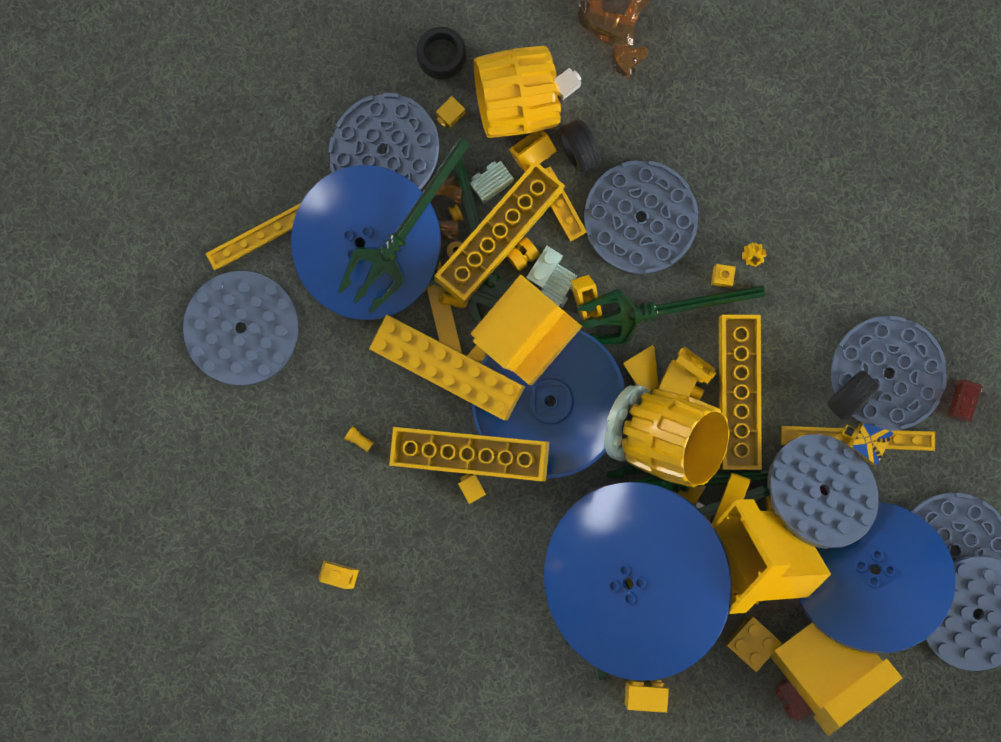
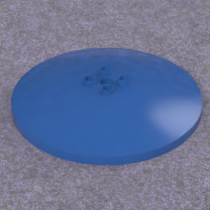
M357 165L329 174L308 192L300 204L294 219L291 247L298 275L306 289L319 303L329 310L348 318L372 320L401 312L412 305L425 292L434 278L441 254L440 227L431 203L428 204L405 238L406 245L399 247L401 252L396 251L395 253L397 255V264L404 277V284L375 311L371 314L369 313L373 298L381 297L393 281L388 273H383L367 289V294L354 304L356 292L364 284L372 265L371 262L363 259L359 260L349 276L351 284L341 294L338 293L352 252L355 248H358L357 240L362 237L365 240L364 247L380 249L381 246H386L385 240L390 241L389 234L397 231L422 194L421 189L410 179L391 169L373 165Z
M579 330L532 386L515 372L503 368L488 354L486 355L482 364L524 385L525 388L508 421L502 420L472 404L474 422L479 435L550 442L546 478H559L578 473L590 467L606 453L604 434L605 431H608L609 420L607 419L615 400L625 389V385L615 359L598 340L588 333ZM549 396H554L556 399V403L552 407L546 404V399Z
M879 502L874 523L862 538L842 548L824 549L815 547L831 575L809 597L798 598L810 621L824 635L842 646L875 654L898 652L924 641L942 624L954 598L956 586L955 568L945 542L929 523L905 508ZM876 566L880 568L881 573L874 575L870 572V568Z

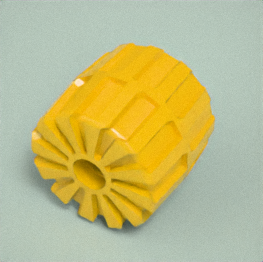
M546 46L514 48L479 56L474 59V78L483 128L488 138L529 134L559 125L561 120V104L557 95H560L559 86L557 83H554L557 76L551 53Z
M653 389L652 394L645 392L640 396L642 403L640 405L634 403L629 411L633 415L632 420H626L623 427V434L628 435L622 439V449L626 453V460L631 465L661 479L693 488L698 485L703 486L716 474L727 451L729 429L726 415L721 413L719 408L686 395L662 389Z

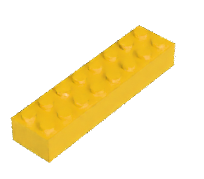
M535 161L435 274L434 280L464 305L559 197L565 185Z
M389 315L385 316L369 348L377 354L505 421H508L525 388L524 385Z
M761 315L719 316V409L721 413L726 415L729 429L727 451L719 470H762Z
M393 427L389 466L546 481L550 442Z

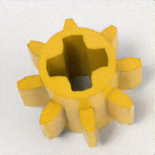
M752 242L748 246H744L745 252H742V259L746 260V265L756 267L764 263L763 257H766V250L762 249V244Z

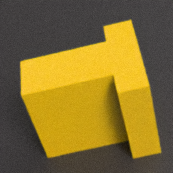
M520 275L471 332V335L475 338L473 342L499 365L515 372L532 386L582 326L524 276Z
M754 499L735 500L713 525L724 545L731 569L732 597L728 614L746 613L757 601L809 597L831 575L815 546L809 545L791 534L784 527L785 524L779 515L776 516L774 511H760Z
M813 623L776 649L771 656L775 664L816 714L813 718L827 736L834 733L902 679V676L887 658L882 661L878 654L861 652L842 646L824 635Z

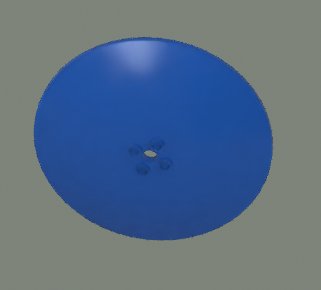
M625 482L608 485L589 493L576 502L560 520L551 537L546 553L544 566L545 592L552 617L558 629L570 646L582 658L611 675L639 681L656 680L675 675L698 662L711 649L726 623L732 597V578L724 545L710 521L696 506L681 495L664 487L642 482ZM627 578H630L634 583L632 589H629L625 584Z

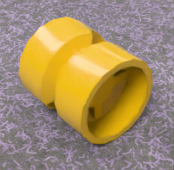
M525 236L506 257L514 268L520 272L528 266L527 262H533L539 258L540 253Z

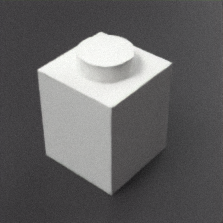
M568 68L554 81L559 86V97L562 100L581 86V77L575 70L572 71Z

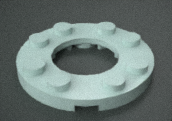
M637 384L636 386L630 385L626 387L617 397L607 419L609 420L608 431H605L604 444L608 456L615 460H626V453L622 449V425L633 404L640 405L642 403L640 396L645 392L651 394L646 387Z

